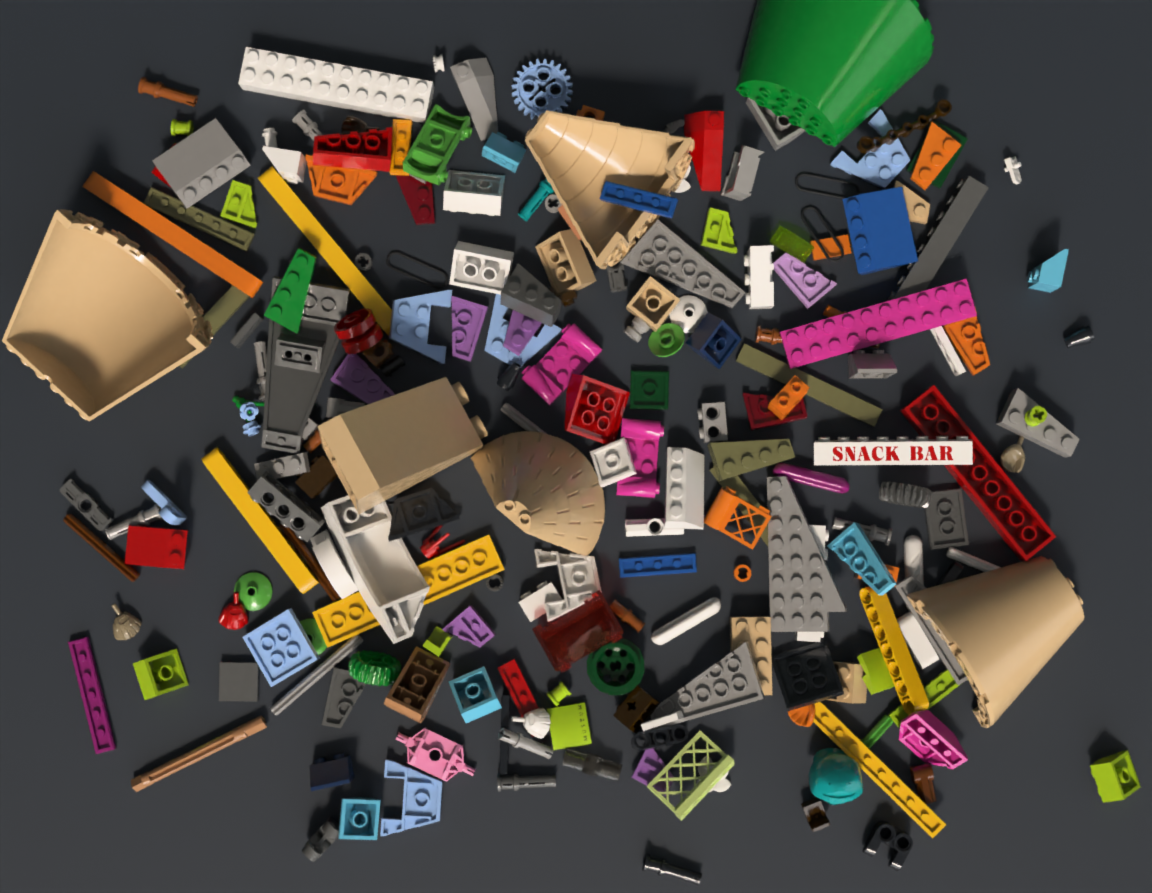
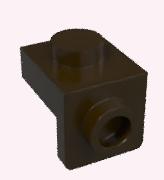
M549 287V290L556 295L553 287ZM575 290L557 296L564 307L574 304V300L577 299Z
M816 797L801 803L812 832L830 826L819 798Z

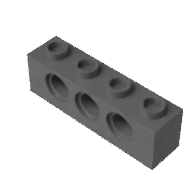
M267 471L247 492L254 502L264 506L270 515L276 516L283 526L293 530L299 539L306 542L312 538L325 522L324 518ZM267 492L272 493L274 499L269 498ZM282 505H286L289 511H285ZM296 517L302 518L304 523H299Z

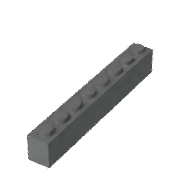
M968 176L965 180H960L956 187L958 192L955 196L951 195L946 203L948 208L945 212L941 211L937 217V226L935 228L932 227L926 235L929 239L918 248L919 262L908 264L906 268L909 270L906 276L902 275L897 282L898 289L896 292H891L887 301L927 289L989 187L971 176Z

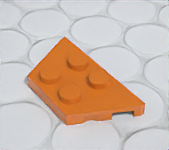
M307 154L305 156L313 195L347 205H352L378 174L372 170L313 165V156Z

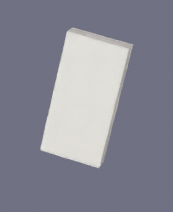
M677 711L641 724V727L645 731L684 718L682 711Z

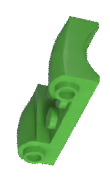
M435 104L403 161L404 172L436 185H440L442 182L445 183L448 178L446 165L460 140L469 139L473 129L471 128L470 117L452 115Z

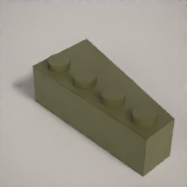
M790 439L718 442L707 445L718 481L795 457Z

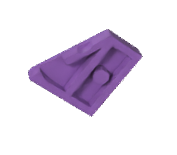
M654 749L644 751L631 778L646 786L665 767L664 762ZM668 771V777L672 778L674 776ZM658 781L653 787L658 792L666 791V781ZM669 781V789L673 781Z

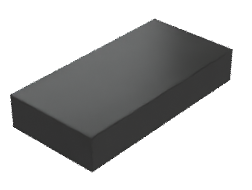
M253 313L231 339V343L235 347L240 348L264 319Z

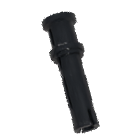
M646 854L642 866V871L649 870L657 873L658 876L665 874L696 885L700 884L699 879L701 880L702 873L669 864L666 859L662 858V860L650 857V854Z

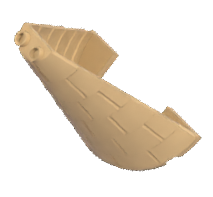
M551 110L541 113L537 119V124L525 136L527 146L535 160L539 163L560 203L564 206L595 264L601 269H606L608 265L612 267L621 261L636 245L635 240L642 238L660 217V215L601 201L599 198L605 181L670 197V192H675L679 188L692 160L689 151L692 152L695 148L694 139L691 137L623 126L620 123L600 121L594 118L574 116Z
M521 431L503 435L487 443L471 457L495 507L521 530L529 535L583 556H588L599 539L602 525L604 524L605 498L594 467L576 447L559 437L544 434L543 432Z

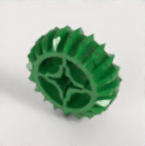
M371 650L358 651L353 654L348 666L349 675L353 676V679H357L365 684H371L372 686L378 685L379 687L381 685H394L401 673V664L397 658L384 652L380 653Z

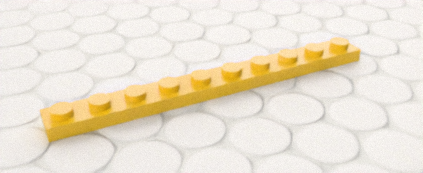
M822 702L814 703L816 712L813 722L849 757L853 758L860 768L928 835L934 838L946 826V823Z

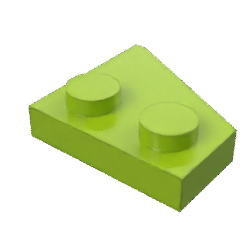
M232 180L220 216L256 229L257 223L251 186Z
M711 207L708 208L700 245L736 254L737 247H735L733 240L734 234L730 226L729 213Z

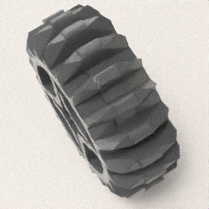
M885 481L881 483L879 488V499L903 506L927 508L932 499V491L921 486Z

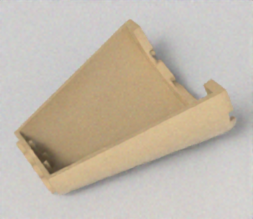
M1041 556L907 595L915 612L925 620H930L932 627L942 640H945L964 671L978 698V706L972 711L979 724L984 728H989L999 719L1084 620V612L1081 606L1083 604L1082 599L1072 589L1074 588L1072 581L1062 575L1052 559L1048 560Z

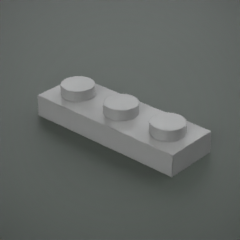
M307 453L254 464L257 481L265 471L275 479L310 472Z

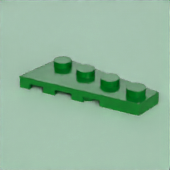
M298 248L264 314L267 318L296 334L300 332L301 320L304 315V307L317 258L302 248Z

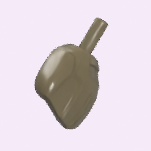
M1023 436L1019 437L1017 444L1009 446L1001 454V465L1008 472L1019 473L1024 467L1025 453L1021 447L1024 440Z
M116 603L112 604V608L117 613L113 623L115 639H131L140 630V620L126 611L121 612Z

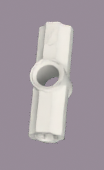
M665 518L625 520L626 537L684 534V529L665 528ZM652 522L659 524V530L656 533L652 532L649 528Z

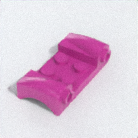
M575 323L572 326L568 324L561 331L563 333L561 339L536 365L532 367L528 365L522 372L524 375L522 380L549 406L568 387L571 375H580L602 352V349Z
M622 418L621 438L624 437L627 440L637 474L617 481L616 495L655 498V494H659L660 483H656L659 438L664 435V425H661V421Z

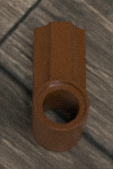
M931 764L911 766L910 773L912 781L916 786L917 796L926 804L936 802L932 782L934 774Z

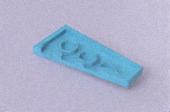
M854 522L827 545L855 573L860 575L862 580L878 595L883 596L897 584L859 523Z

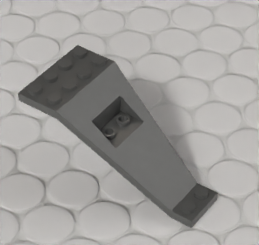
M273 277L271 300L283 277ZM310 282L299 334L269 319L262 448L296 454L301 452L304 429L340 341L334 331V326L339 320L347 316L350 289ZM287 351H291L292 356L288 355ZM306 354H309L311 359L306 358Z

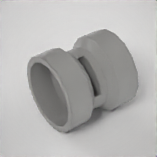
M635 316L632 320V326H627L624 332L638 343L642 338L641 334L646 333L650 327L642 319Z

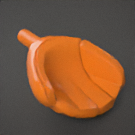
M811 704L788 711V715L795 724L810 727L815 717V705Z

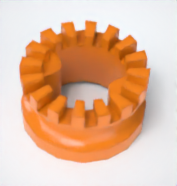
M738 565L734 569L733 574L736 580L745 582L750 579L751 570L747 565ZM740 568L747 570L745 573L747 577L744 579L738 577V570Z

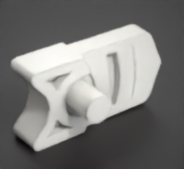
M1016 156L1004 159L1006 164L1004 170L1005 172H1010L1012 182L1017 185L1022 181L1018 169L1021 167V162H1017Z

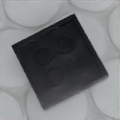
M826 640L771 656L772 666L787 711L844 695Z

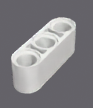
M909 611L899 617L897 622L904 640L919 667L924 669L939 660L937 653L913 614Z

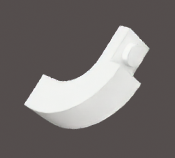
M328 530L312 537L310 540L316 558L338 595L344 599L358 591Z

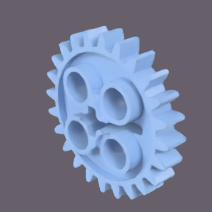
M545 58L543 63L536 59L535 65L529 61L528 68L522 65L523 72L517 71L519 78H513V81L517 84L512 85V89L516 90L512 92V97H518L514 100V104H520L518 106L519 111L525 109L524 116L531 113V119H533L535 115L539 117L546 110L562 113L561 108H568L565 102H571V98L568 95H573V91L569 89L573 87V84L568 82L571 79L570 75L564 76L566 69L560 71L561 64L555 67L554 60L547 64ZM542 73L549 76L546 80L539 79V75ZM527 85H531L534 87V90L526 92L524 88ZM540 87H541L542 89L545 88V89H546V92H543V91H540V92H539V88H540ZM553 88L561 90L557 95L552 94L550 91ZM540 99L546 101V104L542 107L536 105V102Z

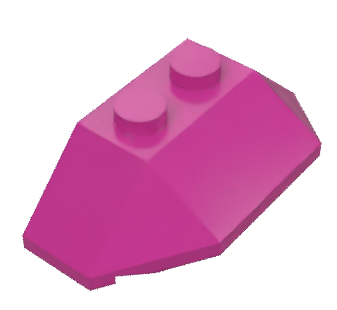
M929 710L915 711L901 720L899 740L925 763L947 766L949 769H954L968 760L955 734Z

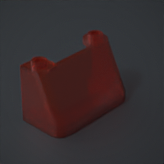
M600 590L591 594L593 597L590 600L591 602L588 600L584 601L585 604L552 623L551 621L548 622V627H542L540 624L532 629L555 671L565 672L576 661L611 641L614 643L622 638L624 631Z

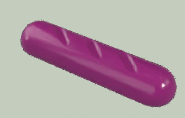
M778 463L773 468V474L776 477L786 476L789 481L836 493H847L849 491V483L842 477L787 463Z

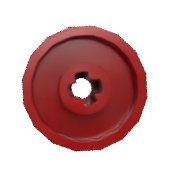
M361 309L343 317L335 324L334 331L337 337L342 340L341 344L346 353L356 354L371 348L382 339L383 331L379 324L375 323L376 318L372 310Z

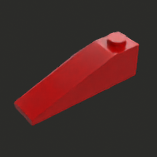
M701 111L687 114L684 116V136L691 137L695 142L694 150L692 152L689 151L692 156L701 191L720 192L724 111Z

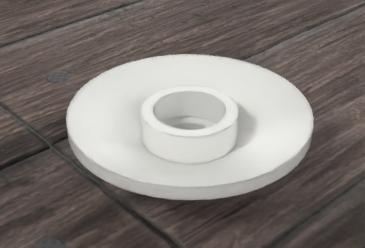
M686 295L679 298V303L670 314L671 323L679 325L684 333H693L708 312L702 300L695 296ZM687 310L692 311L693 315L691 317L686 316L685 312Z

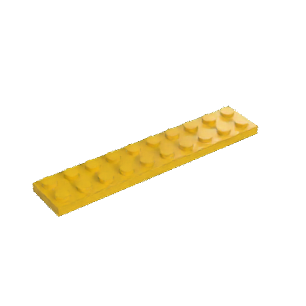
M490 534L417 566L430 586L423 603L426 605L505 570ZM360 592L312 612L327 648L380 625Z

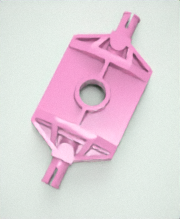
M427 727L423 728L413 737H408L400 732L396 737V740L407 746L408 764L444 781H448L458 772L462 771L473 776L476 768L464 762V745H460L430 731ZM432 750L440 752L441 757L439 760L431 759L430 752Z

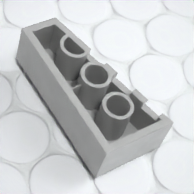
M1019 388L1013 389L996 424L1060 456L1071 457L1079 438L1048 412L1044 422L1035 427L1027 425L1024 420L1025 413L1039 405Z

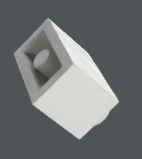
M545 581L537 586L538 590L531 593L528 591L520 596L522 600L518 603L530 622L546 613L545 603L563 600L552 582L548 584Z

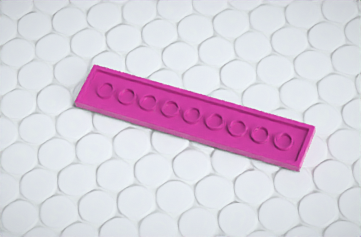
M963 279L779 333L789 368L792 369L975 317L977 313L967 279Z

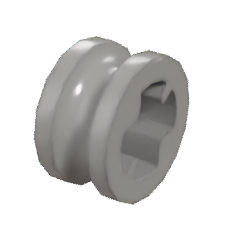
M554 194L549 195L545 200V207L551 213L558 212V208L562 206ZM550 200H551V201L557 200V201H558V202H557V205H558V206H557V207L553 206L552 208H550V207H549V206H550V203H548V202H549Z

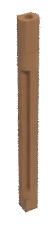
M259 716L151 771L131 779V786L138 792L229 745L267 728V723L262 716Z

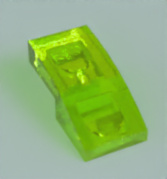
M779 226L770 240L772 245L803 263L814 249V246L782 226Z

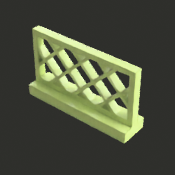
M699 731L647 785V788L682 821L735 765L734 759L724 753L702 731ZM700 737L706 742V749H695V742ZM709 752H717L722 758L718 762L709 763ZM685 753H693V763H682V756ZM695 753H707V763H696ZM696 766H707V774L704 777H696ZM680 767V777L669 778L668 771L670 768ZM682 767H693L694 777H682ZM694 780V788L691 791H683L682 781ZM658 781H666V791L658 792L653 786ZM669 781H680V791H669ZM680 794L681 801L674 807L669 802V795Z

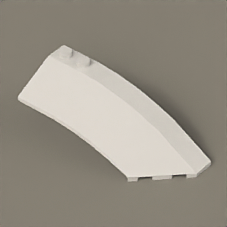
M349 495L328 502L321 507L322 513L342 560L370 611L393 644L411 637L430 586L420 573L402 538L389 542L388 536L392 516L386 502L384 501L361 514H358Z

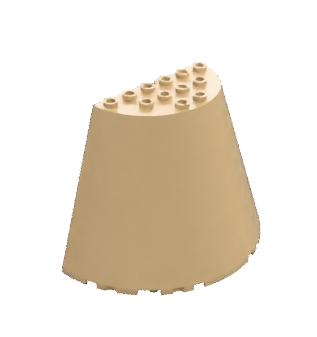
M61 209L54 213L2 342L10 352L15 353L21 358V362L24 365L32 368L38 378L42 380L47 379L50 382L51 390L59 393L64 398L66 404L74 407L83 419L91 421L205 350L211 344L213 334L211 333L212 327L208 320L205 321L202 317L204 310L196 302V298L192 293L187 296L183 291L186 286L149 252L144 255V252L138 249L140 245L127 238L121 232H116L113 229L109 231L103 228V222L93 217H87L79 212L74 216L71 210Z

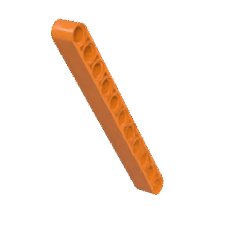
M92 171L82 186L248 296L253 298L264 283L98 173Z

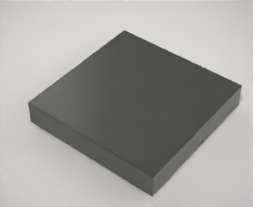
M220 662L219 701H259V665L257 662Z

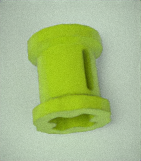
M172 119V136H176V134L190 136L193 133L194 125L191 120L182 122Z
M1035 406L1025 413L1024 420L1027 425L1035 427L1046 420L1047 411L1041 406Z
M560 681L556 688L551 692L548 691L546 694L558 706L563 698L567 695L570 696L572 693Z

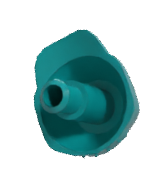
M826 748L819 750L815 754L808 774L810 790L814 796L826 801L830 805H838L852 801L863 793L860 766L842 749Z

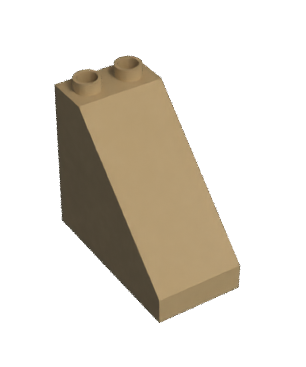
M447 377L342 413L318 426L322 447L358 514L371 509L482 449L483 443L481 439L488 436L478 415L471 419L467 416L463 405L469 402V398L460 382L450 385Z

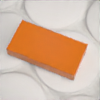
M848 234L836 236L844 250V255L851 254ZM832 237L819 240L830 258L841 256V250ZM815 240L810 241L813 261L826 259Z

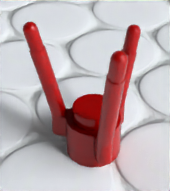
M439 526L423 541L420 549L428 559L431 557L437 558L440 554L464 544L465 540L439 550V544L450 535L447 532L437 541L431 540L441 529L442 526Z

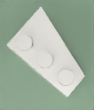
M774 245L750 246L747 255L743 257L744 266H747V274H744V283L748 285V293H745V304H749V309H770L774 306V281L772 278L774 263H772L771 254L774 251Z

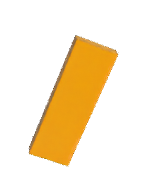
M393 119L390 175L409 176V173L403 170V161L411 149L412 120Z

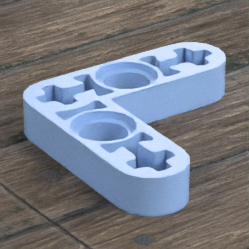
M147 480L141 486L144 492L162 508L158 513L167 523L181 525L187 519V516L153 482Z

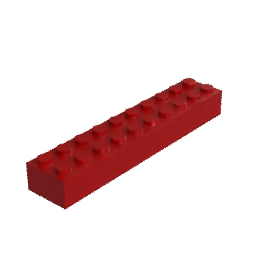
M935 385L927 388L900 410L920 436H928V439H936V436H948V439H956V436H968V439H972L973 465L944 466L1020 561H1027L1056 538V535Z

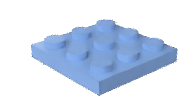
M292 608L243 636L245 643L271 687L320 659Z

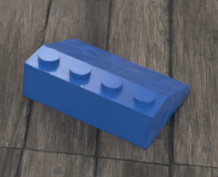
M903 187L864 193L842 199L858 274L866 275L919 262Z

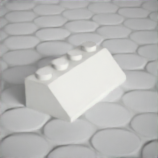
M667 447L665 528H704V454L688 448Z

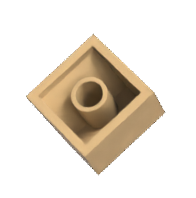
M650 276L628 303L626 310L642 319L654 332H657L680 299Z

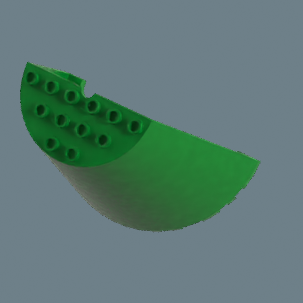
M757 0L735 90L740 95L754 100L759 106L768 108L776 116H787L789 118L788 121L792 125L799 126L809 135L816 136L825 144L836 147L928 63L934 50V46H932L934 42V35L931 33L932 27L928 18H923L919 12V4L916 0Z

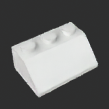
M449 170L444 188L443 210L500 216L505 176Z
M458 241L454 249L449 284L501 295L502 289L510 278L514 252Z

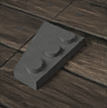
M333 668L322 719V725L341 728L366 685L364 682L353 679V676L349 675L348 669Z

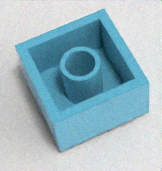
M484 666L448 681L465 723H469L502 708Z

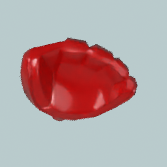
M237 591L234 592V602L225 606L219 616V623L227 629H241L248 623L246 610L242 603L239 602V592Z

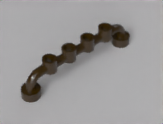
M942 99L935 105L934 112L929 115H920L912 123L905 122L901 128L897 130L891 129L880 138L861 137L857 142V149L864 154L870 151L876 152L883 144L891 145L898 137H908L913 130H923L929 122L940 116L948 115L952 110V105L948 100Z

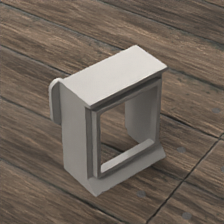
M742 145L740 153L734 152L729 174L724 178L720 195L738 201L751 196L749 192L752 191L760 161L758 156L764 152Z

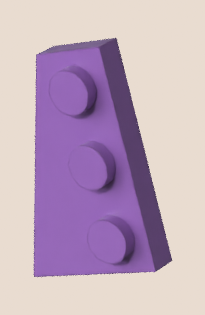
M451 296L452 356L471 362L488 307Z

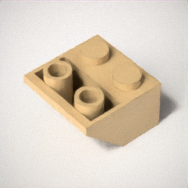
M833 661L844 695L827 700L852 704L866 703L867 686L862 679L866 674L860 663Z

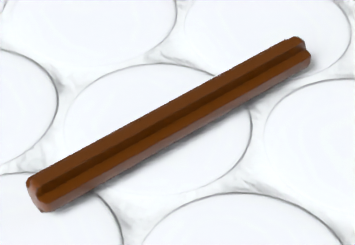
M67 514L64 517L63 522L130 581L134 582L139 578L140 574L132 566L125 564L124 559L73 514Z
M280 524V530L332 601L335 602L341 597L304 542L295 535L293 530Z

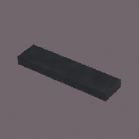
M503 694L501 697V728L509 730L510 694ZM500 740L499 773L507 774L509 743Z

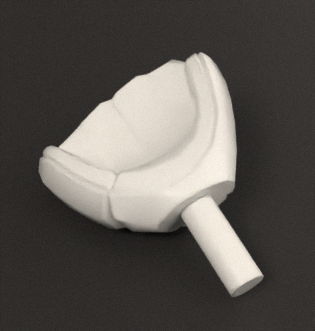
M544 708L529 711L524 714V717L512 716V721L523 722L527 732L537 738H544L549 731L550 716Z

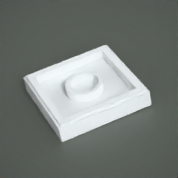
M624 437L590 451L599 485L602 488L637 474L627 440Z

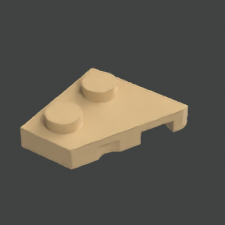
M895 181L893 188L903 187L910 222L927 224L930 204L899 181Z

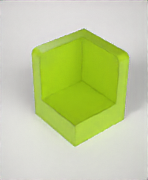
M437 626L425 641L423 647L439 657L453 636Z

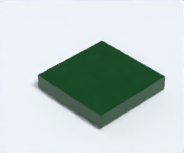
M631 370L630 409L668 410L669 371Z

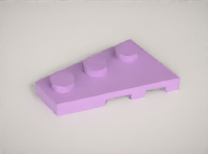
M788 253L783 254L774 262V271L807 309L837 285L834 281L828 280L821 273L810 269L806 264Z

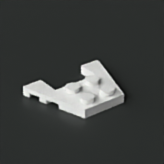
M534 549L537 568L552 565L558 566L564 600L544 604L548 622L602 594L594 556L572 553L569 555L561 554L557 551L547 552L542 551V549Z

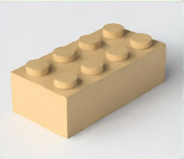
M730 617V653L748 641L764 695H772L771 617Z

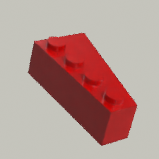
M387 127L386 130L379 131L377 129H370L369 132L362 133L353 131L345 135L337 133L314 136L313 165L389 172L393 127Z

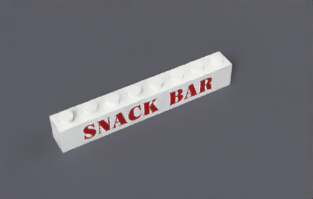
M865 436L857 437V440H849V437H838V440H830V437H818V440L814 441V465H973L972 439H968V436H956V439H948V436H936V439H928V436H917L916 440H908V436H898L897 440H889L887 436H879L877 440H869V437Z

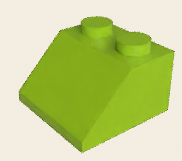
M177 649L133 663L144 700L189 685Z
M1128 750L1098 759L1090 765L1091 774L1095 778L1098 794L1101 796L1103 803L1124 800L1141 787Z

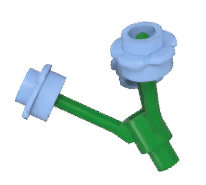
M235 395L232 401L240 409L241 418L247 422L242 426L244 429L243 434H248L249 437L258 434V429L261 428V425H258L256 420H250L255 419L259 412L256 406H264V402L246 400Z

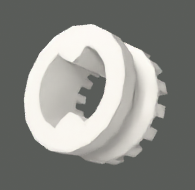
M440 54L439 57L433 55L435 72H438V70L445 71L443 54Z

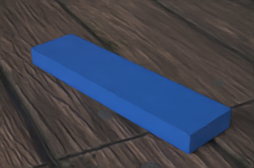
M605 181L599 198L604 202L668 218L673 217L678 202L677 198Z
M696 554L619 558L620 578L697 572Z

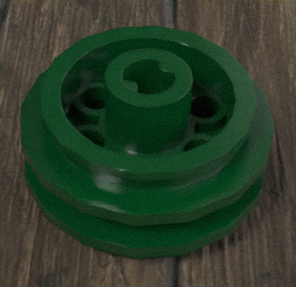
M608 637L599 641L591 649L587 658V674L591 683L599 691L608 695H623L632 691L641 682L644 674V658L640 649L632 641L623 637ZM607 649L612 650L613 653L611 656L605 655V651ZM621 650L627 651V655L625 657L620 656L619 653ZM618 660L621 663L620 668L612 670L610 663ZM600 661L605 664L602 669L597 667V663ZM628 663H632L634 665V668L632 670H628L626 668V665ZM606 674H609L611 676V680L609 682H606L604 680V676ZM620 675H624L626 677V680L624 682H620L618 680Z

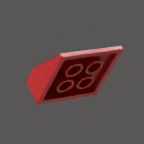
M572 374L566 392L565 431L605 445L614 442L630 392L584 375Z

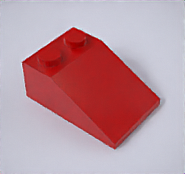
M128 526L125 564L184 569L188 530Z

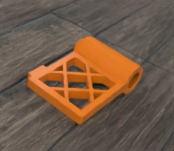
M726 486V488L721 487L704 517V523L753 550L772 517L769 514L770 510L761 505L758 508L736 495L737 491L729 486ZM739 503L747 507V515L738 517L736 508ZM760 514L766 517L762 525L755 526L752 516ZM750 517L752 527L742 530L739 519ZM737 521L739 531L730 532L725 529L728 522ZM754 531L755 539L752 544L744 539L743 532Z

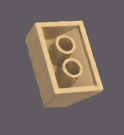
M571 229L560 231L535 246L556 296L571 290L576 292L596 281L581 242Z

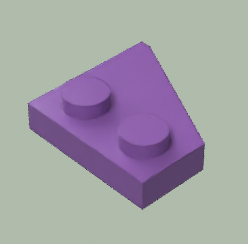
M472 605L442 629L444 632L454 634L458 638L469 641L478 647H482L496 635Z

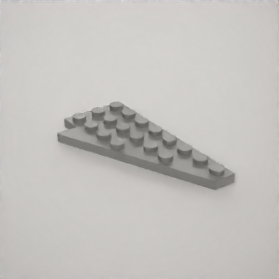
M767 477V509L770 510L769 514L772 515L768 522L771 632H829V612H847L846 605L788 477Z

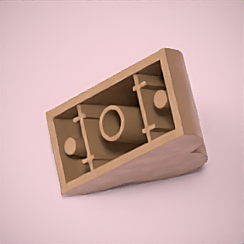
M416 647L388 693L384 705L422 723L451 663Z

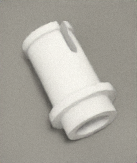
M275 128L264 129L262 136L265 138L266 146L278 148Z

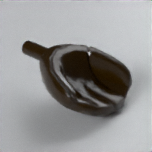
M347 116L341 128L342 135L350 134L353 131H357V133L369 132L370 129H377L379 131V127H367L366 122L354 116Z

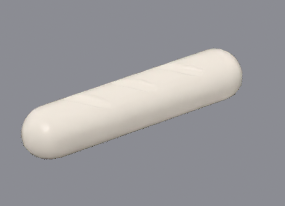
M910 535L906 537L903 544L905 579L912 576L924 586L923 543L920 537Z
M716 597L710 598L655 630L651 635L652 642L657 645H663L715 615L721 609L720 600Z

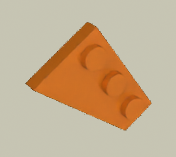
M931 122L910 179L926 190L961 147V144L935 123Z
M977 316L950 323L943 327L948 339L972 376L990 366Z

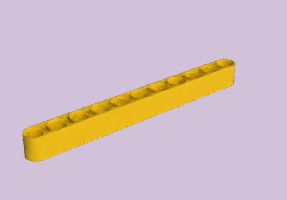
M271 166L258 177V180L366 309L372 310L376 322L389 336L392 316L391 308Z

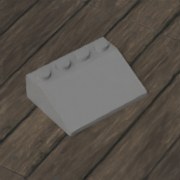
M216 118L152 160L186 209L251 166Z

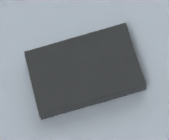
M962 488L932 491L930 505L924 508L930 550L969 545Z

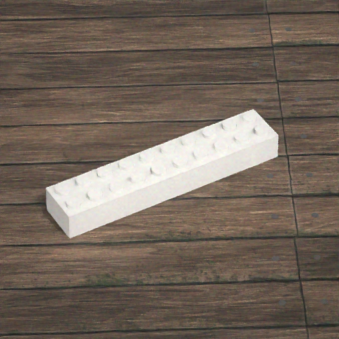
M250 47L245 48L238 82L240 87L247 91L402 120H412L413 122L424 124L430 114L435 89L433 81Z

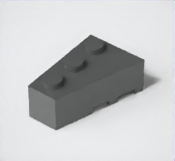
M518 263L501 291L500 304L552 327L560 314L561 300Z

